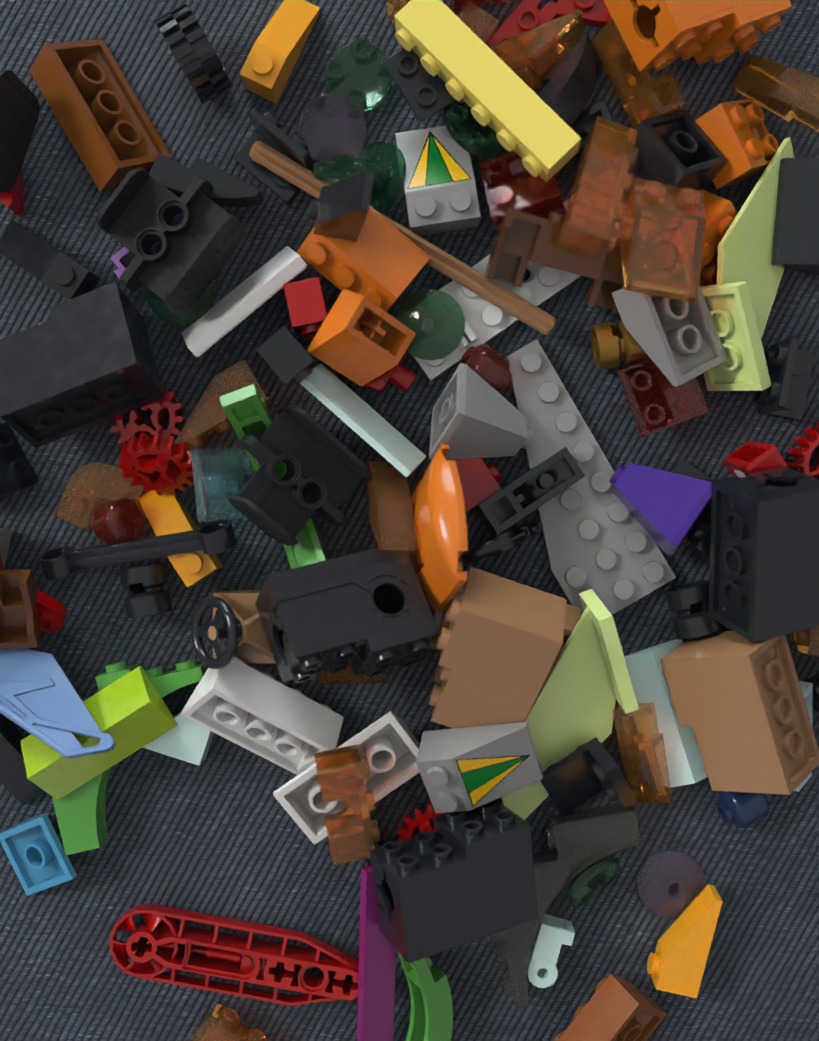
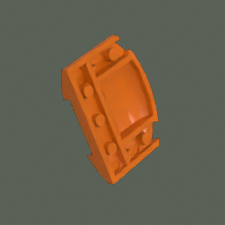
M448 444L440 445L415 487L407 513H414L413 529L416 533L418 544L417 562L419 566H423L417 577L425 598L434 611H442L467 581L468 573L462 572V562L458 561L464 551H468L467 524L463 492L455 460L447 461L445 459L450 450Z

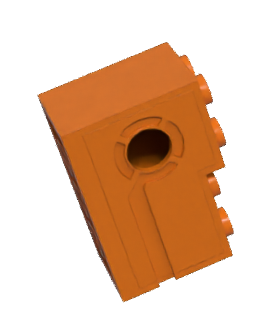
M603 0L640 72L655 67L656 70H661L679 57L684 61L694 56L698 65L710 60H713L714 63H719L737 50L740 54L745 53L759 43L758 37L761 34H766L782 23L780 17L793 7L790 0Z

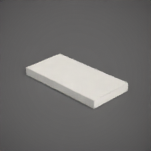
M286 246L185 329L181 334L189 350L196 357L202 355L284 287L283 284H288L306 269L307 264L301 256Z

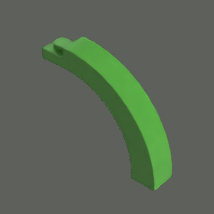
M254 384L219 397L221 406L240 440L244 435H252L259 440L274 421L263 397H260ZM246 451V454L253 466V469L256 472L260 467L261 463L256 458H254L249 452ZM281 460L275 466V474L279 479H282L286 474V465ZM302 489V498L305 502H307V498ZM313 515L295 536V539L298 541L295 546L283 544L291 569L329 560Z
M396 950L408 982L411 1002L410 1023L405 1041H451L453 1004L446 974L438 969L429 957L408 964Z

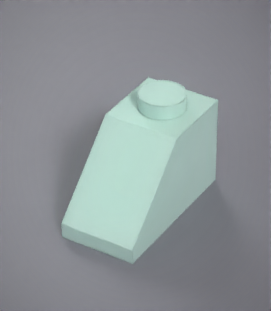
M181 712L173 716L178 723L176 727L142 747L200 766L206 759L214 732L180 716Z

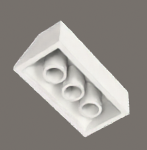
M234 657L222 669H207L180 715L296 775L336 749L344 718L332 711L327 705L313 701L304 696L299 690L285 686L274 680L271 675L259 672L246 665L237 657Z
M390 711L275 790L273 796L315 845L418 774L419 769L416 760L420 742L406 723Z

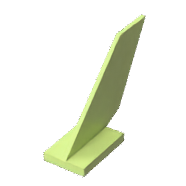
M790 137L783 140L718 244L717 285L700 286L728 359L703 373L708 391H763L772 386L761 339L785 269L772 265L780 160L795 158Z
M592 589L579 593L584 612L548 673L525 721L528 723L543 772L549 766L558 763L576 751L579 746L588 743L595 737L602 743L612 733L616 700L625 714L639 710L613 616ZM539 780L502 796L501 799L505 807L525 820L549 794Z

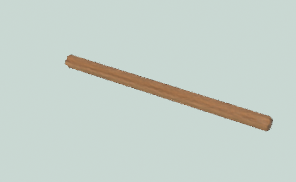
M257 140L249 152L252 160L319 199L321 187L332 184L262 141ZM378 212L431 257L426 263L427 265L540 333L548 335L556 324L555 317L492 279L486 278L482 273Z

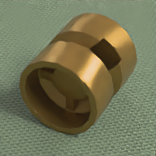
M622 320L618 326H615L612 322L591 325V348L598 370L617 367L622 360L627 365L648 361L649 356L624 327Z

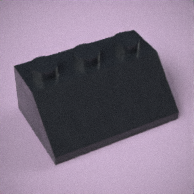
M819 157L784 158L780 160L772 254L773 266L819 275Z

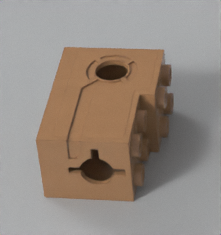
M470 566L467 573V581L452 598L454 600L451 606L447 605L441 622L443 627L439 634L436 648L442 651L433 682L439 683V685H434L428 705L434 706L431 721L451 728L525 722L563 644L566 599Z
M718 631L705 636L687 639L660 660L662 672L666 678L672 697L673 708L677 713L680 726H693L695 741L699 746L704 762V770L708 776L712 791L790 795L819 765V748L786 635L752 643L734 631Z

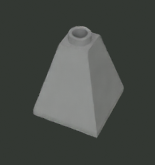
M460 363L432 408L429 459H433L441 444H448L450 447L449 452L445 456L446 460L515 456L520 448L526 449L530 444L532 430L528 428V418L468 365Z

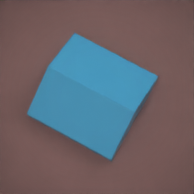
M47 813L33 816L0 833V842L27 896L77 877L68 856L65 855V850Z

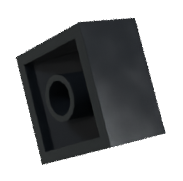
M685 109L642 120L637 126L639 179L648 189L650 196L657 200L660 205L696 194L701 189L704 190L728 162Z

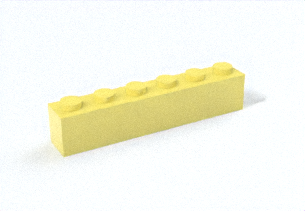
M410 0L394 16L395 37L399 44L406 51L413 50L421 58L420 62L425 70L432 76L438 75L446 83L445 86L454 99L457 101L463 100L470 106L474 118L482 126L488 124L497 133L496 137L499 143L510 152L514 150L523 159L522 164L534 177L539 175L547 183L578 153L581 137L441 0Z

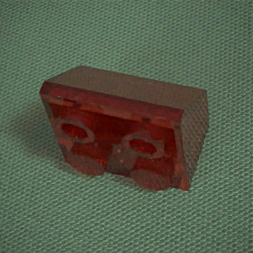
M515 151L479 163L490 216L498 234L506 206L549 217L550 211L568 215L557 174L547 182L539 175L534 177L526 170L522 164L523 159Z
M652 359L617 371L641 438L709 412L696 377L680 386L674 387Z

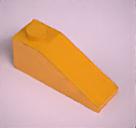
M284 0L254 42L242 67L240 77L246 90L277 104L321 12L320 7L305 0Z
M151 490L138 498L156 536L199 529L177 494L171 495L167 490H163L162 495H158L156 490ZM202 550L167 556L187 588L196 585L223 567L216 554L206 555Z
M708 884L659 938L655 953L651 952L649 954L647 973L651 974L656 990L697 998L723 902L715 886Z

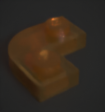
M101 462L84 465L77 469L69 478L54 516L89 529L102 498L127 509L134 510L143 485L132 486V477L123 478L122 473L124 469L118 468V466Z

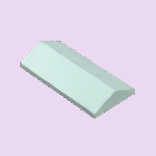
M322 363L312 369L313 372L300 383L405 477L411 475L426 458L425 454Z
M675 639L624 656L639 706V710L633 711V715L658 790L694 784L708 777L704 770V762L699 746L695 741L693 726H680L677 713L673 708L669 687L662 672L660 660L683 643L682 639Z

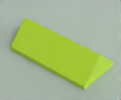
M141 665L83 701L101 731L110 734L114 738L116 743L114 749L110 752L68 759L31 734L20 741L28 780L55 799L60 800L178 725ZM74 734L84 748L98 746L100 739Z

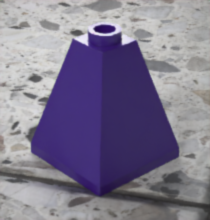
M630 462L627 467L620 465L609 481L614 485V494L663 552L671 558L709 503L712 494V482Z

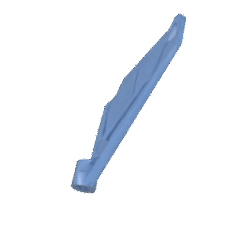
M30 648L0 649V713L68 759L110 752L114 749L116 745L114 738L110 734L101 731L52 654L30 650ZM74 734L100 739L98 746L84 748Z

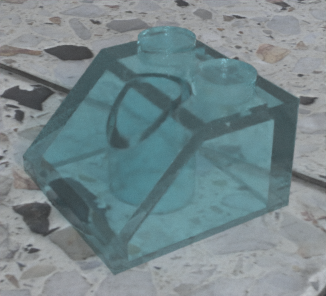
M216 448L191 450L198 522L247 518L238 509H235L228 500L231 496L238 495L248 482V476L253 474V467L248 456L245 455V449Z

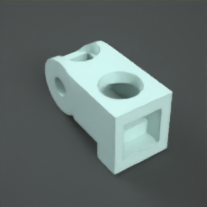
M539 912V918L536 920L526 954L525 965L529 981L538 988H547L553 985L557 979L558 970L556 963L562 944L572 946L575 931L572 921Z

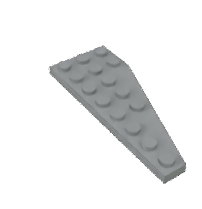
M536 339L508 355L506 361L516 406L528 418V428L532 430V438L526 448L529 470L559 450L567 447L585 477L538 508L550 570L570 605L581 608L580 617L584 610L579 593L590 589L595 592L611 615L676 577L656 542L614 494V485L609 482L614 474V470L538 340Z

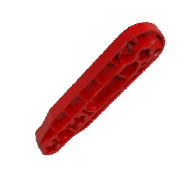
M140 904L128 909L118 919L109 938L110 953L115 964L124 973L141 979L288 1006L335 1000H353L358 997L359 959L303 931L156 904ZM141 914L143 921L135 926L132 915ZM176 918L181 919V924L177 923ZM187 920L215 925V931L187 926ZM221 927H226L248 931L250 933L249 937H245L240 935L220 932ZM118 931L132 933L127 943L117 940ZM254 933L281 937L284 940L283 943L256 939L254 938ZM145 938L148 939L147 944L143 942ZM288 939L302 941L316 949L289 945L287 942ZM181 944H185V951L179 950ZM195 945L207 947V949L198 948ZM193 952L205 954V956L195 955ZM278 962L284 963V969L278 968ZM297 965H301L299 973L295 972ZM317 967L323 974L312 976L307 972V969ZM167 968H171V969H172V972H171V973H169V972H164V971H165ZM178 970L204 974L206 979L180 975ZM331 971H335L334 979L330 978ZM346 975H352V980H345ZM215 976L240 981V985L212 981L211 978ZM245 982L275 987L272 992L245 987ZM280 988L307 994L289 995L278 993Z

